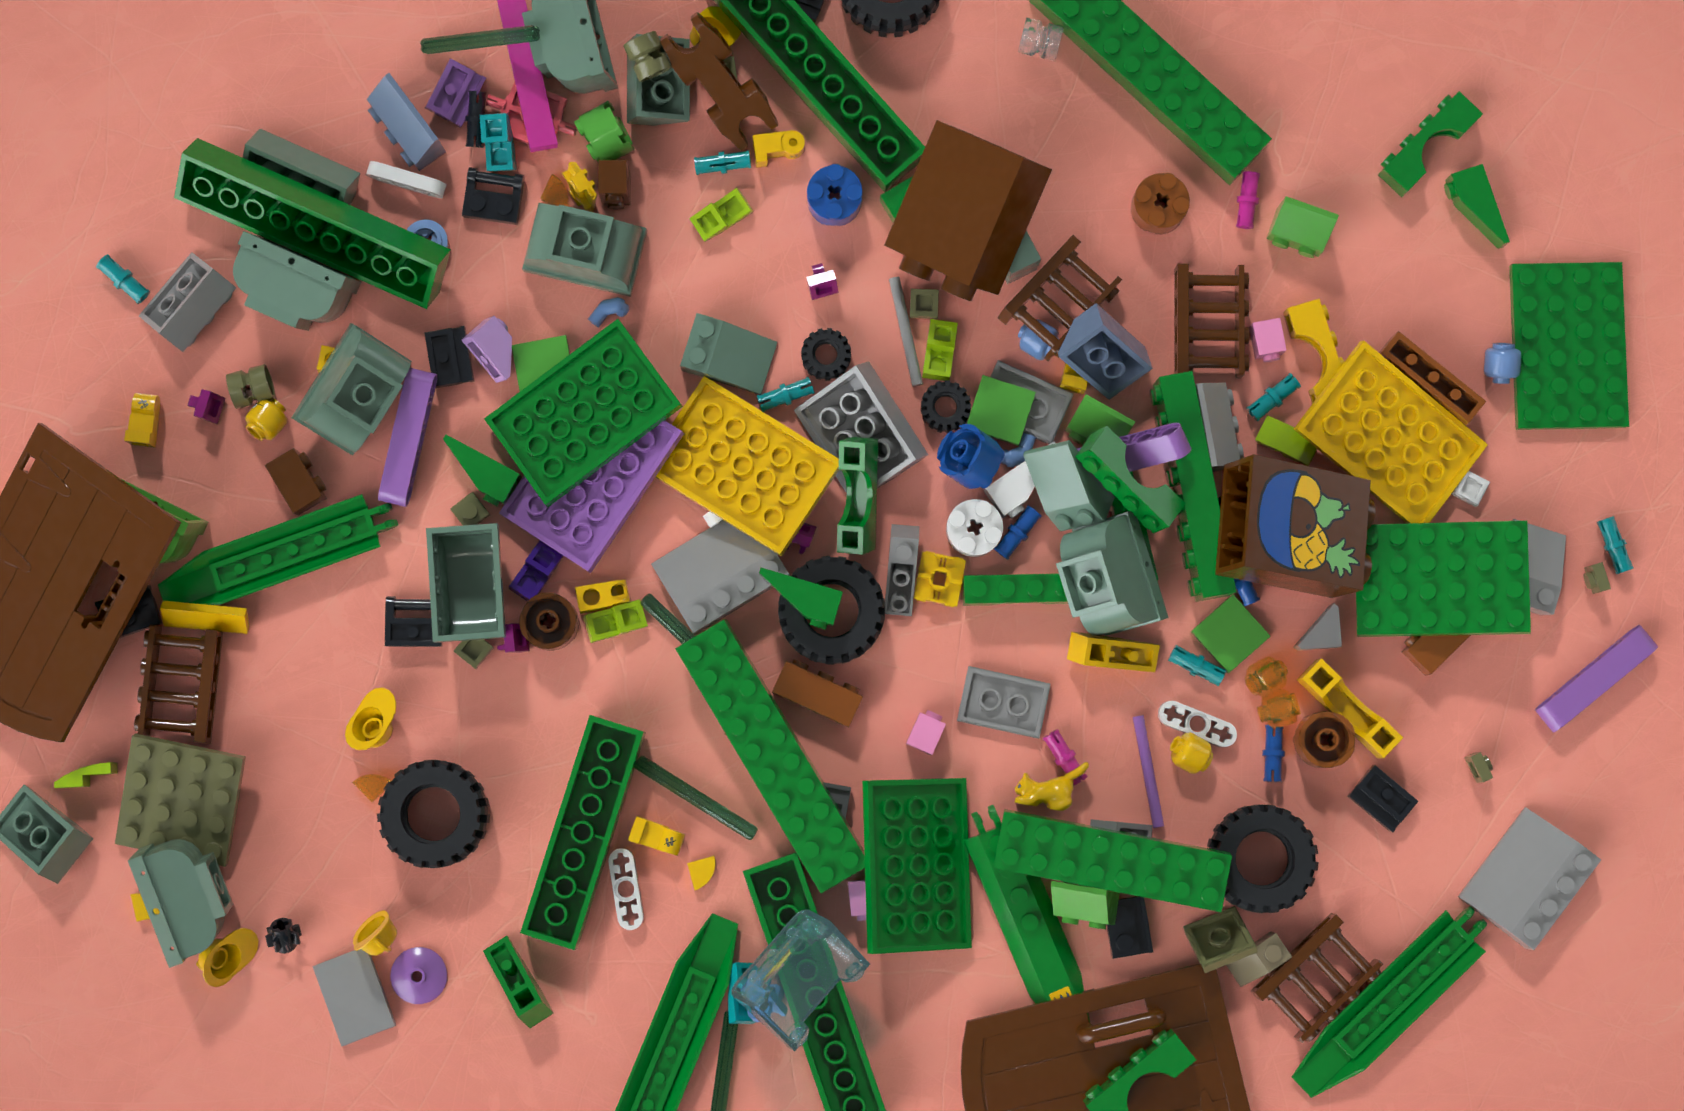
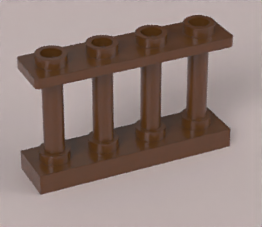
M1074 235L1067 240L1005 306L998 316V319L1005 325L1012 318L1016 321L1019 319L1051 347L1044 357L1047 361L1054 355L1059 358L1058 352L1074 319L1043 293L1045 290L1042 286L1046 282L1054 283L1084 311L1096 303L1100 306L1104 300L1110 303L1120 291L1117 288L1118 284L1122 281L1119 276L1109 285L1077 256L1078 253L1075 250L1081 241ZM1063 263L1067 266L1071 265L1102 293L1093 303L1061 275L1059 268ZM1029 300L1033 303L1037 301L1064 325L1068 331L1060 339H1057L1026 311L1028 308L1024 305Z
M1189 264L1176 265L1174 269V374L1193 371V368H1235V378H1242L1245 375V371H1249V355H1245V344L1249 343V327H1245V316L1249 315V300H1245L1244 290L1249 287V273L1244 272V265L1236 267L1235 275H1193V272H1189ZM1193 286H1235V302H1193V299H1189V288H1193ZM1193 313L1235 314V330L1193 329V327H1189V316H1193ZM1193 341H1235V357H1194L1193 354H1189V343H1193Z
M150 625L149 630H146L144 634V647H147L146 658H143L140 670L141 675H144L143 686H140L138 689L137 700L138 703H141L140 714H137L135 717V731H138L137 734L150 736V730L191 733V736H194L193 742L211 744L223 632L206 629L205 635H202L201 638L162 635L161 626ZM160 646L200 649V652H203L202 663H199L198 666L158 662ZM157 674L197 677V680H200L199 691H196L195 694L155 690ZM164 702L194 705V708H197L196 719H193L192 722L153 719V703Z
M1329 914L1290 952L1292 958L1268 973L1251 990L1261 1001H1264L1266 998L1268 1001L1272 1000L1300 1029L1294 1037L1301 1043L1305 1040L1307 1042L1313 1040L1320 1032L1318 1028L1325 1021L1329 1023L1341 1012L1338 1008L1345 1001L1348 1003L1353 1001L1361 992L1359 988L1366 981L1371 983L1381 973L1379 968L1383 963L1380 960L1373 959L1369 963L1340 933L1342 930L1339 927L1344 922L1337 914ZM1324 941H1333L1361 970L1350 982L1320 953L1321 949L1319 946ZM1306 959L1308 961L1312 960L1341 990L1330 1002L1300 973L1301 969L1299 966ZM1286 978L1288 981L1292 980L1320 1009L1309 1022L1279 992L1281 990L1279 985Z

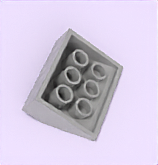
M870 362L855 365L794 409L814 443L839 458L840 440L850 437L878 439L877 488L928 456L927 451ZM839 470L836 478L847 493L845 477L842 471Z
M724 520L651 563L694 635L773 588L760 576V568L790 576L777 553Z
M1524 807L1458 897L1525 949L1535 950L1600 863L1601 859L1582 844Z

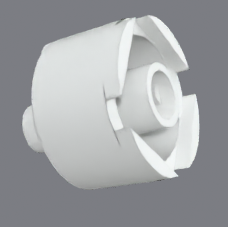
M980 499L967 500L957 505L949 515L946 524V535L951 546L959 553L970 557L983 556L992 551L999 543L1003 533V521L998 510L989 502ZM971 521H974L976 525L980 524L982 526L978 531L979 535L967 531Z

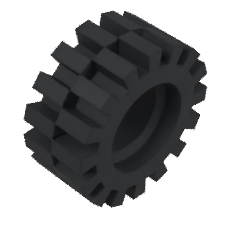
M821 328L815 333H810L809 337L804 340L801 357L804 368L807 369L811 376L813 375L819 380L825 379V381H830L831 378L837 379L839 375L846 372L851 362V347L848 339L845 336L843 337L841 332L837 330L835 332L832 328H827V330H822ZM823 344L832 345L837 351L836 360L828 365L818 362L815 356L817 348Z
M947 380L945 382H936L933 386L931 385L922 397L920 409L925 423L927 422L928 427L934 428L940 433L942 431L949 433L950 431L960 429L959 426L966 423L971 411V399L967 395L966 389L964 387L961 388L956 382L950 383ZM947 396L956 402L957 410L952 416L942 417L936 412L935 403L939 398Z

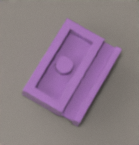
M450 58L425 109L456 124L458 127H462L465 116L468 115L469 91H477V97L486 77L475 73V71Z

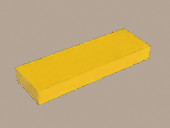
M162 601L160 609L163 624L166 627L248 634L249 620L247 608Z

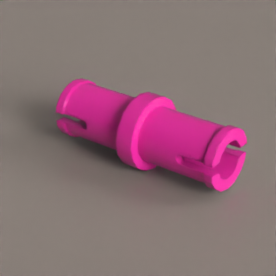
M1243 171L1240 196H1237L1239 210L1236 227L1253 229L1255 206L1259 204L1257 190L1260 173Z
M1058 729L1043 737V740L1056 758L1054 762L1057 766H1061L1065 774L1080 766L1074 757L1076 753L1073 749H1069ZM1084 773L1073 780V786L1080 783L1081 780H1085L1088 776Z

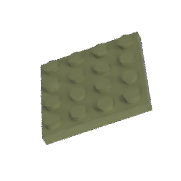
M134 734L131 739L115 844L139 849L152 843L156 846L170 840H186L194 844L200 850L202 856L214 852L218 865L225 867L229 861L246 756Z

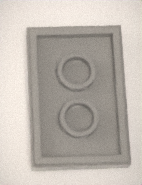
M998 360L991 378L1036 392L1023 433L1032 435L1044 443L1051 444L1074 394Z
M968 666L957 721L1039 739L1051 684Z
M362 949L354 950L312 966L341 1046L396 1026L370 954Z

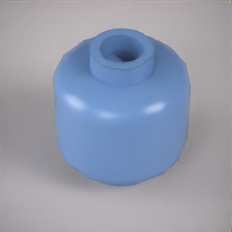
M1036 319L1057 339H1059V332L1057 329L1053 328L1052 326L1048 325L1040 319ZM1025 324L1021 327L1018 333L1020 349L1040 361L1044 360L1051 347Z
M1493 343L1491 348L1486 349L1484 374L1492 377L1493 383L1509 384L1510 378H1516L1520 375L1521 352L1515 349V344Z

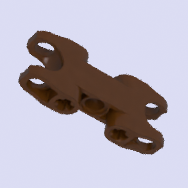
M696 12L691 16L693 26L700 36V40L695 46L683 48L668 34L664 35L660 42L668 55L672 68L685 85L689 86L697 79L701 82L716 103L706 110L710 119L722 135L743 151L748 147L746 137L739 127L744 118L748 116L759 117L771 130L778 126V120L769 105L767 96L753 78L742 85L739 83L724 62L726 58L733 54L730 46L718 29Z

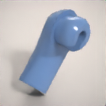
M619 297L603 300L588 320L599 328L608 315L616 314L624 317L629 311V306L625 303L624 299Z
M1023 433L1019 447L1010 451L1004 450L1005 456L1001 463L1007 465V467H1015L1025 461L1023 454L1025 451L1033 448L1036 437Z

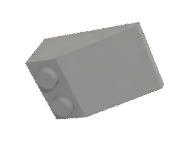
M1528 523L1530 612L1539 615H1552L1555 612L1562 588L1566 535Z

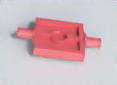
M514 81L511 92L505 100L489 94L486 106L499 109L501 113H508L513 139L529 145ZM546 91L555 134L557 135L561 131L574 137L577 132L576 125L563 121V113L568 102L567 98Z

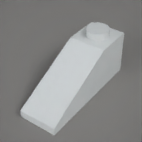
M1026 461L984 489L985 494L1002 518L1009 515L1012 519L1025 510L1022 505L1026 503L1035 487Z

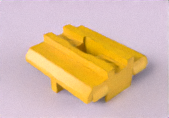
M569 162L568 170L562 173L569 185V193L578 206L582 205L586 211L594 212L597 193L594 190L595 183L593 180L590 182L587 180L588 172L585 168L581 170L576 162Z
M929 551L922 552L914 599L957 607L966 560ZM935 572L946 574L944 586L933 584Z

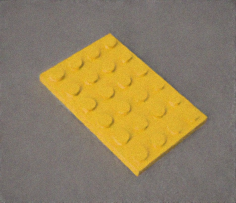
M1360 341L1294 428L1297 433L1348 475L1371 480L1370 493L1407 524L1430 523L1488 446L1485 441L1365 341Z
M704 376L672 423L684 435L656 475V478L782 556L838 473L839 458Z

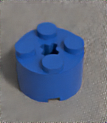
M838 164L821 168L812 176L807 187V203L810 213L823 225L842 226L850 223L858 215L861 208L863 194L861 182L854 172ZM830 193H840V199L838 200L834 197L830 200Z
M960 425L961 429L956 432L950 431L940 443L937 452V459L941 465L939 468L944 474L966 488H987L992 483L993 477L997 473L1001 461L1004 459L1005 452L996 440L974 425Z

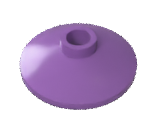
M424 947L411 948L401 953L394 961L390 974L391 984L396 994L404 1001L412 1004L428 1003L437 998L445 988L447 968L443 959L435 951ZM415 971H419L422 974V979L419 982L415 981L412 977Z

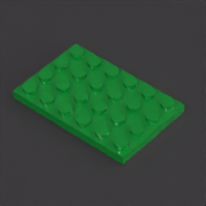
M1622 262L1511 264L1509 266L1512 344H1515V349L1521 352L1520 375L1514 378L1516 430L1629 427Z
M616 319L485 417L484 420L543 503L549 507L683 406L621 321Z
M1527 521L1372 524L1367 530L1366 553L1371 557L1372 570L1368 581L1363 585V590L1356 592L1357 637L1531 634Z
M966 778L862 781L867 954L972 948L969 851L964 842V839L968 838Z

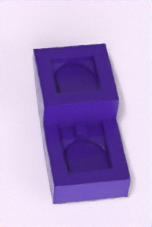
M539 540L525 560L524 566L509 585V590L529 601L544 588L563 555Z

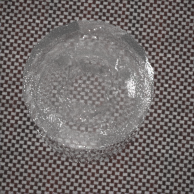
M1026 17L1018 53L1030 56L1039 53L1040 58L1055 62L1064 27L1051 23L1043 26L1041 21Z

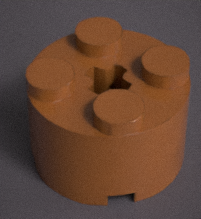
M1158 173L1148 176L1139 184L1131 202L1133 220L1141 229L1151 233L1162 235L1173 231L1180 225L1190 206L1188 190L1183 182L1171 173ZM1157 200L1163 201L1165 203L1164 208L1161 205L1156 206L1155 202Z
M1323 711L1308 715L1298 724L1293 737V743L1299 757L1308 765L1316 768H1333L1342 765L1352 756L1355 748V731L1352 724L1343 715ZM1328 734L1327 742L1329 745H1321L1322 739L1320 735Z

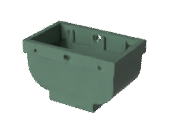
M532 0V10L523 12L522 16L535 67L547 78L555 77L565 88L574 93L585 94L601 89L607 92L617 89L618 84L596 0H588V2L587 0ZM596 35H600L599 40L596 39Z
M539 203L522 270L531 274L631 297L647 229L615 220L611 216L560 204L555 206Z
M243 231L238 242L241 247L233 265V276L237 286L244 293L248 294L244 305L294 328L309 331L313 321L327 323L336 320L345 311L352 294H356L360 287L361 281L263 237Z
M350 323L291 418L347 453L354 455L363 445L369 434L374 433L403 387L401 383L412 361Z
M1131 511L1106 518L1105 522L1074 528L1072 532L1062 537L1060 543L1062 562L1056 563L1072 617L1079 616L1084 628L1091 635L1099 636L1104 634L1107 636L1169 618L1138 518Z
M499 524L426 528L433 642L506 638Z
M181 839L170 840L156 846L152 843L139 848L128 860V863L170 968L183 963L186 958L206 950L221 931L224 924V916L227 915L234 904L214 852L202 856V853L194 844ZM158 908L160 913L155 914L153 909Z

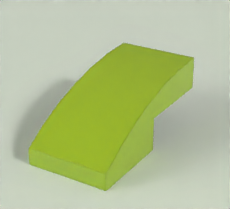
M735 188L716 203H710L689 219L704 242L754 211L741 191Z
M930 319L922 378L950 381L958 323Z
M1268 415L1255 439L1258 444L1278 451L1284 457L1306 466L1310 465L1317 451V448L1294 430L1295 427Z
M640 599L583 616L590 643L648 626Z
M99 763L79 768L55 781L54 788L90 787V775L118 774V763Z

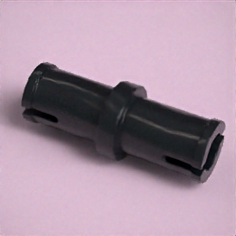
M469 91L468 116H465V121L468 122L465 146L473 147L474 136H476V147L483 148L484 145L481 143L480 115H485L487 92L479 91L478 103H476L477 91Z

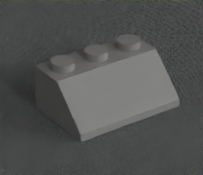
M191 252L140 313L139 317L184 352L187 347L195 342L198 333L203 327L213 320L218 309L230 300L236 287Z
M1226 382L1199 383L1195 386L1212 471L1224 470L1225 464L1244 458L1242 444H1237L1235 434L1239 432L1238 420L1236 416L1232 417L1230 406L1234 405L1233 393L1231 389H1227Z

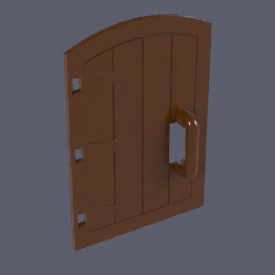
M38 423L0 495V723L39 739L65 742L181 522L43 423ZM31 456L35 461L28 472L24 468ZM103 561L111 567L118 568L117 571L119 573L97 614L84 616L77 611Z
M1196 964L967 1020L961 1053V1086L965 1111H1090L1083 1102V1099L1086 1098V1092L1096 1084L1101 1086L1109 1079L1107 1076L1113 1069L1118 1066L1123 1068L1131 1061L1130 1056L1140 1048L1145 1050L1153 1043L1152 1039L1162 1030L1167 1032L1170 1029L1183 1042L1196 1061L1175 1078L1160 1072L1147 1073L1139 1077L1132 1084L1128 1092V1110L1250 1111L1217 970L1205 973L1201 964ZM1141 999L1145 1000L1147 1008L1145 1013L1096 1025L1089 1023L1088 1012ZM1152 1029L1153 1034L1095 1048L1094 1043Z

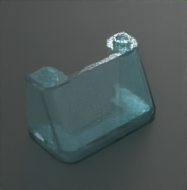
M805 909L798 912L736 981L731 994L791 1050L796 1051L808 1038L809 1027L804 1021L840 980L847 983L859 980L870 963L830 920Z

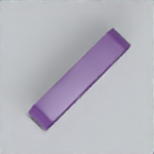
M409 368L405 376L379 488V501L407 507L409 504L437 383V374Z
M1171 423L1119 437L1127 445L1125 460L1129 472L1180 459L1191 451V446L1180 423Z
M1637 625L1543 701L1535 709L1536 713L1552 732H1556L1658 648V645L1641 625Z

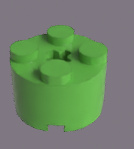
M609 101L579 116V119L574 121L579 133L582 136L584 135L586 140L590 142L586 147L592 158L597 160V162L598 160H617L635 150L620 117L614 116L612 111L615 109Z

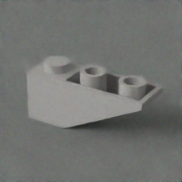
M891 524L885 614L912 616L919 526Z

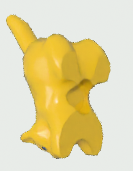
M1088 762L1081 764L1078 768L1064 776L1039 783L1031 779L1028 773H1024L1023 778L1019 780L1015 787L1016 794L1020 795L1015 798V803L1038 806L1044 803L1052 810H1067L1072 805L1073 780L1086 772L1089 767Z

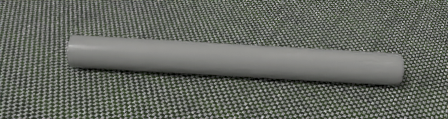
M893 277L889 279L911 383L912 387L920 386L923 384L901 281L900 277Z

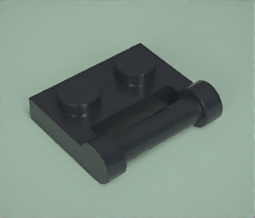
M469 167L462 216L464 218L518 225L524 175L515 174V176L481 172L478 171V168ZM477 182L513 187V194L476 190Z
M395 596L386 597V647H442V642H433L431 618H395L396 610H431L430 599H396Z

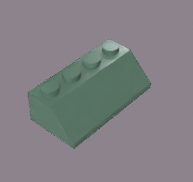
M259 129L245 144L244 159L344 203L352 204L360 178L359 172L263 129Z

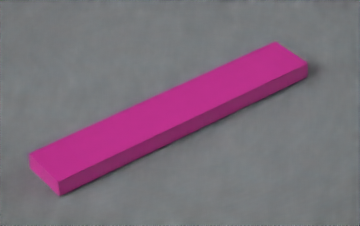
M497 0L530 152L558 148L542 72L535 67L522 16L523 12L528 11L526 1Z

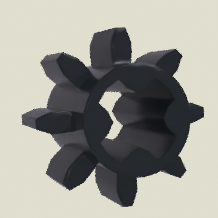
M276 919L271 923L270 927L266 928L268 933L265 936L267 946H274L275 952L289 953L301 943L299 938L302 935L300 925H293L292 919Z

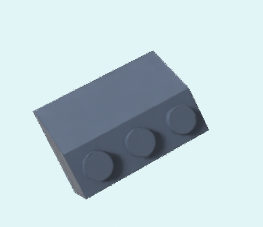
M386 74L367 98L371 105L368 112L377 124L382 121L388 128L384 133L393 145L399 143L404 151L400 155L408 166L415 165L420 171L446 151L391 74Z
M1097 303L1073 320L1058 352L1059 358L1108 400L1153 369L1146 347Z

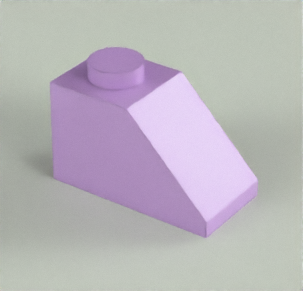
M492 316L484 319L462 339V342L493 380L498 383L510 377L512 336L508 333L507 325L501 319Z

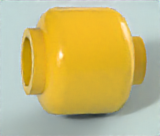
M275 399L272 401L261 400L247 413L245 417L247 425L245 427L251 435L260 441L264 439L272 440L287 424V417L284 414L286 409Z
M1192 732L1175 737L1170 745L1172 762L1191 774L1205 771L1213 760L1211 744Z

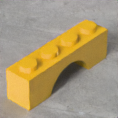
M1320 298L1289 307L1283 312L1291 339H1298L1311 344L1319 353L1322 361L1320 379L1308 391L1312 404L1344 363L1343 358L1338 357L1335 348L1338 346L1336 334L1334 331H1330L1327 323L1329 320L1328 309L1325 304L1321 305Z
M1322 658L1315 660L1297 679L1329 712L1341 714L1348 719L1354 728L1355 737L1376 758H1385L1403 739L1384 718L1364 705L1348 689L1342 678Z

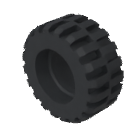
M842 0V7L846 13L851 14V20L856 25L861 23L864 26V31L871 34L875 30L879 32L880 37L886 38L887 33H894L895 37H901L904 31L908 30L910 34L917 31L918 25H925L930 20L931 14L935 13L939 6V0H903L897 3H886L879 0Z
M823 556L820 559H812L806 562L800 568L798 567L792 573V577L822 586L836 584L848 589L857 601L858 617L854 626L845 634L836 637L823 636L814 631L807 619L780 595L778 602L779 621L789 644L799 654L807 657L809 660L829 665L850 662V660L863 655L876 642L885 619V599L883 598L882 589L874 579L873 574L869 570L864 569L860 563L847 560L846 557Z
M441 760L415 762L408 765L404 770L398 771L394 775L395 778L384 787L386 791L383 797H380L378 803L380 805V813H377V822L381 823L382 828L379 831L382 838H385L388 842L387 847L391 852L397 853L399 855L398 858L404 862L412 863L413 866L420 868L450 866L467 858L470 853L478 848L480 840L484 839L487 832L485 830L486 825L490 819L487 808L489 801L488 798H485L484 788L481 783H478L474 778L475 776L470 771L463 769L462 766ZM429 787H439L449 791L456 798L460 808V820L456 829L448 837L438 841H430L419 837L412 830L408 821V808L411 800L418 792Z
M1273 805L1244 806L1238 808L1233 813L1227 814L1223 818L1224 820L1216 825L1212 838L1208 840L1207 847L1209 849L1230 852L1232 855L1225 891V898L1232 905L1256 913H1275L1281 909L1292 907L1296 900H1301L1307 894L1305 891L1308 886L1312 887L1315 878H1313L1314 871H1318L1319 862H1316L1318 848L1317 845L1313 844L1312 838L1314 836L1311 831L1306 829L1304 822L1299 817L1292 815L1290 811ZM1255 832H1268L1275 835L1283 842L1287 851V866L1283 875L1277 881L1268 885H1255L1248 882L1240 874L1236 865V852L1239 844L1245 837Z

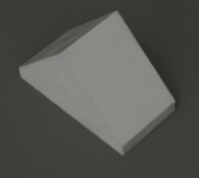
M1335 603L1329 605L1295 644L1294 648L1300 651L1342 647L1339 607Z

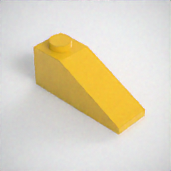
M1071 632L1067 659L1085 666L1155 672L1160 645L1110 636H1093L1089 633Z

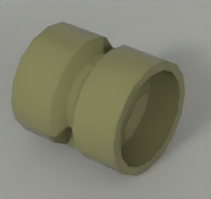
M656 31L641 35L623 45L629 60L635 61L633 69L639 82L652 79L672 68L666 53L660 52L662 44Z
M265 364L249 368L248 373L240 370L226 375L228 391L236 409L250 406L254 400L259 402L265 399H275L273 381Z

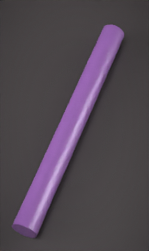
M1144 715L1133 717L1152 824L1153 828L1164 826Z

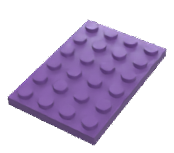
M664 420L549 507L543 503L529 481L523 476L499 514L591 573L684 433Z

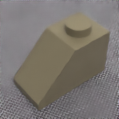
M1269 932L1255 942L1258 953L1226 965L1240 987L1270 973L1292 958L1276 933Z

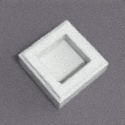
M1468 471L1451 495L1477 507L1490 481Z

